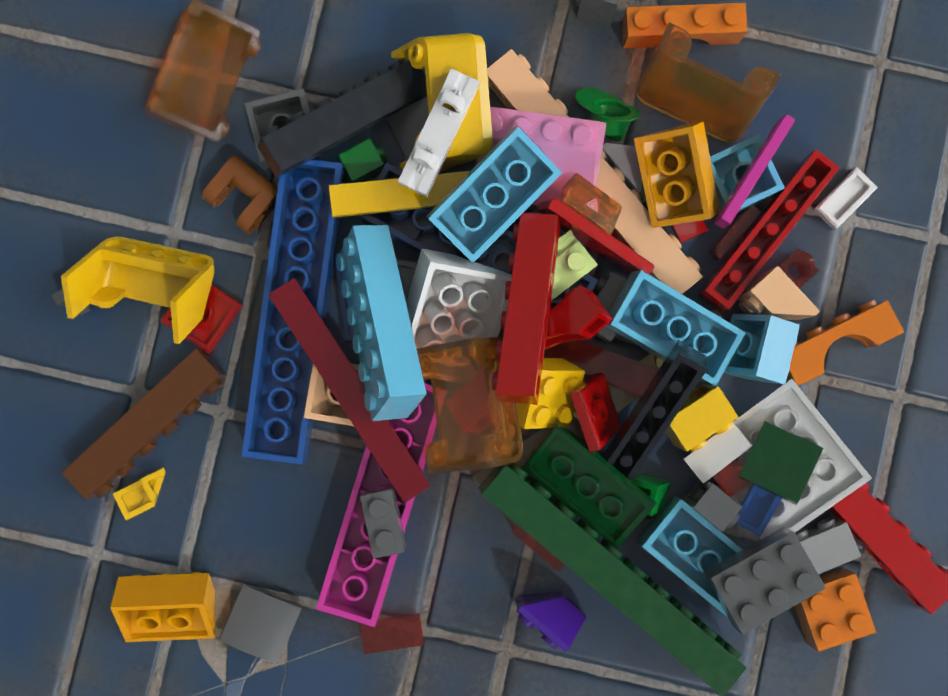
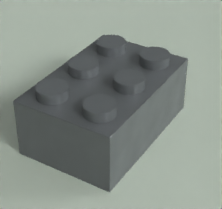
M784 527L703 572L732 626L742 635L826 588L795 532Z

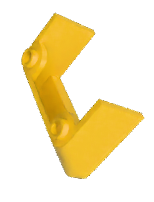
M471 33L418 37L392 51V58L410 60L412 67L425 69L428 114H430L451 68L480 81V86L439 172L485 156L491 149L493 137L486 50L483 38L480 35ZM448 103L443 104V107L456 112L452 105ZM420 133L417 135V137H416V139H415V144H416V142H417V140H418V137H419ZM407 161L400 163V169H404Z
M107 238L61 275L67 318L74 319L89 304L100 308H111L124 297L171 308L174 343L180 344L203 318L215 273L214 260L208 255L131 238Z

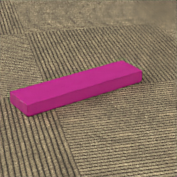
M786 114L775 123L714 220V224L722 229L731 224L795 122L794 118Z

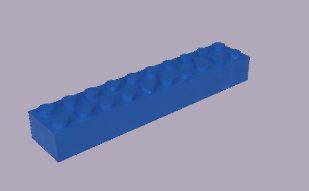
M311 159L279 177L241 457L295 464L308 463L314 420L303 418L313 363L268 294L295 278L326 325L340 217H332L329 185L345 184L346 169L342 163Z

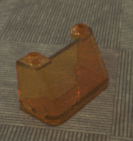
M190 0L179 17L145 104L143 115L214 142L219 141L220 138L224 139L230 123L226 121L227 115H225L244 63L250 56L255 58L260 49L261 41L258 40L261 31L199 0Z
M669 22L638 84L637 97L643 104L685 124L703 121L706 134L723 142L734 143L740 140L775 89L781 74L765 67H755L749 71L743 83L687 58L692 45L691 36L683 28Z
M470 338L417 348L423 379H431L439 440L431 442L425 453L428 474L492 468L517 462L522 457L523 442L517 403L500 401L495 393L496 391H492V376L494 371H499L500 360L496 359L498 341H503V338Z

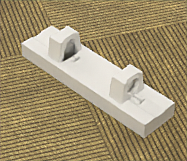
M451 68L398 180L399 185L425 197L428 196L480 86V81ZM448 103L452 105L456 112L443 107V104Z

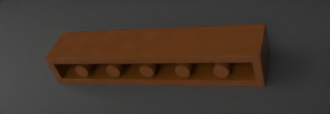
M195 349L62 472L63 476L85 500L104 497L114 487L111 483L119 476L123 478L136 467L134 462L141 455L143 457L148 456L157 448L156 441L163 435L165 437L171 435L180 426L178 421L184 415L190 416L195 413L202 405L200 401L207 394L212 396L224 385L221 381L227 375L204 350Z

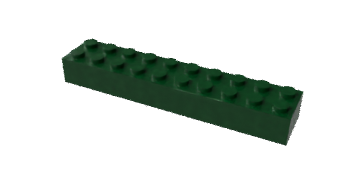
M501 459L480 484L479 490L481 494L717 693L725 696L747 669L739 661L742 654L719 634L714 632L699 617L689 611L674 596L668 600L671 595L651 577L644 580L647 574L627 557L622 561L623 554L606 539L603 538L599 542L597 538L600 535L581 518L578 522H575L573 518L576 515L560 500L557 499L554 503L550 501L549 498L552 495L536 480H533L531 484L525 480L528 474L511 460L506 464Z

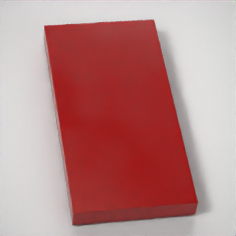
M556 198L540 202L535 209L543 214L558 215L561 230L566 233L571 230L579 242L628 275L639 270L650 275L655 267L653 266L654 264Z

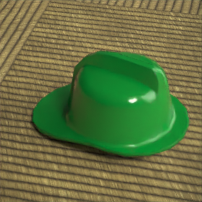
M582 88L576 91L575 98L583 108L589 111L590 120L607 123L605 137L616 142L623 140L631 121L638 119L640 116V112L636 108L625 104L606 91L596 88Z

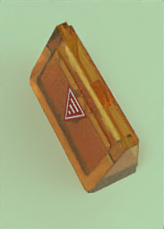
M577 173L562 187V203L608 234H612L622 209L618 202Z

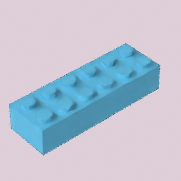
M353 226L348 237L344 239L341 252L336 256L337 270L342 272L341 290L343 297L347 298L348 324L353 326V350L359 355L358 374L360 381L364 382L365 408L367 411H370L372 421L408 418L427 393L389 226Z

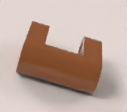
M234 155L206 186L202 193V199L216 208L224 202L236 187L252 200L236 222L237 227L247 235H250L256 231L275 208L278 187L241 157Z

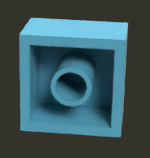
M759 134L710 157L720 211L763 144ZM771 160L738 212L773 197L785 189Z
M732 314L730 323L746 332L724 373L745 380L785 385L800 325L772 315Z

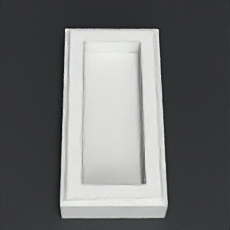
M856 167L813 211L835 230L878 187Z
M731 422L733 426L728 431L720 435L715 434L707 441L705 446L684 458L685 462L702 483L708 481L753 446L734 422Z

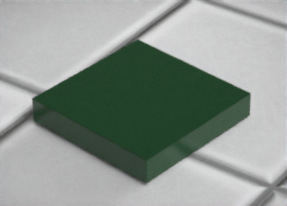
M765 421L738 478L797 505L824 448Z

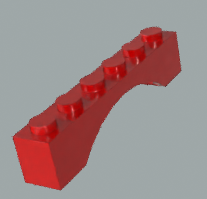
M579 285L577 288L568 291L558 305L550 308L545 350L568 341L591 339L613 320L594 292ZM494 359L488 366L480 368L475 373L473 379L466 385L457 388L453 396L445 402L462 431L479 434L500 416L503 401L498 399L496 391H492V376L494 371H499L500 360Z

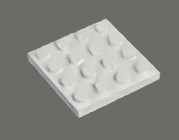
M790 379L785 385H782L733 421L752 445L766 421L824 448L798 504L795 505L781 499L761 537H759L760 539L765 538L782 527L794 532L798 531L872 479L793 379ZM752 447L713 476L724 492L740 506L753 485L738 478Z

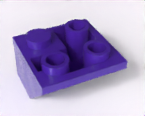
M562 592L518 595L515 599L516 611L519 613L518 618L530 629L536 626L543 634L541 638L554 650L559 646L566 652L587 618L584 611Z

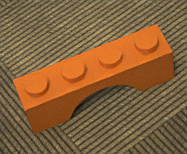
M746 3L627 7L622 18L623 48H649L665 41L681 38L701 39L708 42L709 45L739 44L747 33Z
M872 299L858 306L860 312L850 316L849 312L832 319L834 325L826 329L821 325L806 332L807 338L798 343L796 342L786 382L793 379L800 386L825 373L824 359L826 352L831 344L841 337L854 338L866 347L879 346L904 333L889 301L877 303L875 299Z

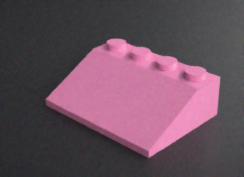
M490 107L493 137L491 149L513 127H519L562 172L531 205H538L540 202L556 198L576 212L592 214L593 209L585 203L595 198L607 123ZM484 156L477 158V164L484 158Z

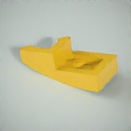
M165 468L151 473L113 493L126 521L155 507L166 474Z

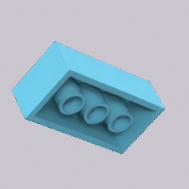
M513 127L426 217L474 263L562 172L519 127Z
M642 270L631 272L609 311L613 320L605 326L665 361L678 340L706 355L707 371L699 382L711 386L717 385L746 334L743 330Z
M673 496L663 511L660 512L638 539L637 543L727 617L703 572L740 552L742 549L682 499Z

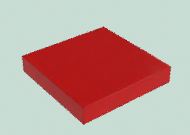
M211 284L203 318L187 335L186 339L206 353L211 354L244 305ZM168 308L160 321L172 329L171 308Z
M603 372L593 374L570 393L589 452L600 450L621 428Z

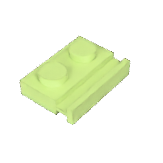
M571 230L559 238L551 301L597 266V263L575 238Z

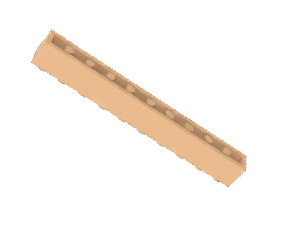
M511 49L487 68L488 86L508 109L569 117L566 106L561 100L553 99L548 93L549 87L540 76L536 78L529 70L531 68L530 64L523 55L519 54L517 56ZM602 150L595 193L598 213L595 212V214L618 241L654 264L653 266L655 267L650 276L683 294L703 277L699 272L701 270L699 264L692 257L687 258L680 250L682 245L674 235H668L662 227L652 228L649 212L642 205L644 201H641V195L635 189L630 190L623 182L625 180L623 174L617 167H610L604 159L606 155Z

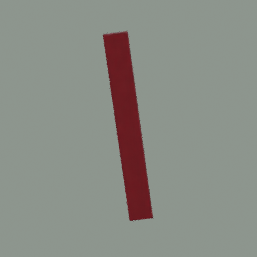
M295 278L268 294L403 502L406 503L430 487L427 479L388 420L372 421L370 411L366 410L364 404L366 392L364 383L360 381L358 374Z

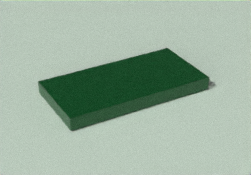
M561 422L554 427L522 467L526 473L616 549L657 503L597 452H589L587 444Z

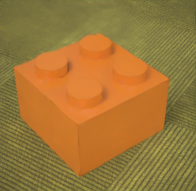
M845 568L820 575L826 588L794 606L806 643L818 652L876 633L857 574Z

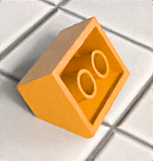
M703 121L634 138L652 228L711 219L720 212Z
M166 573L162 575L118 577L110 608L125 642L215 639V589L209 573Z

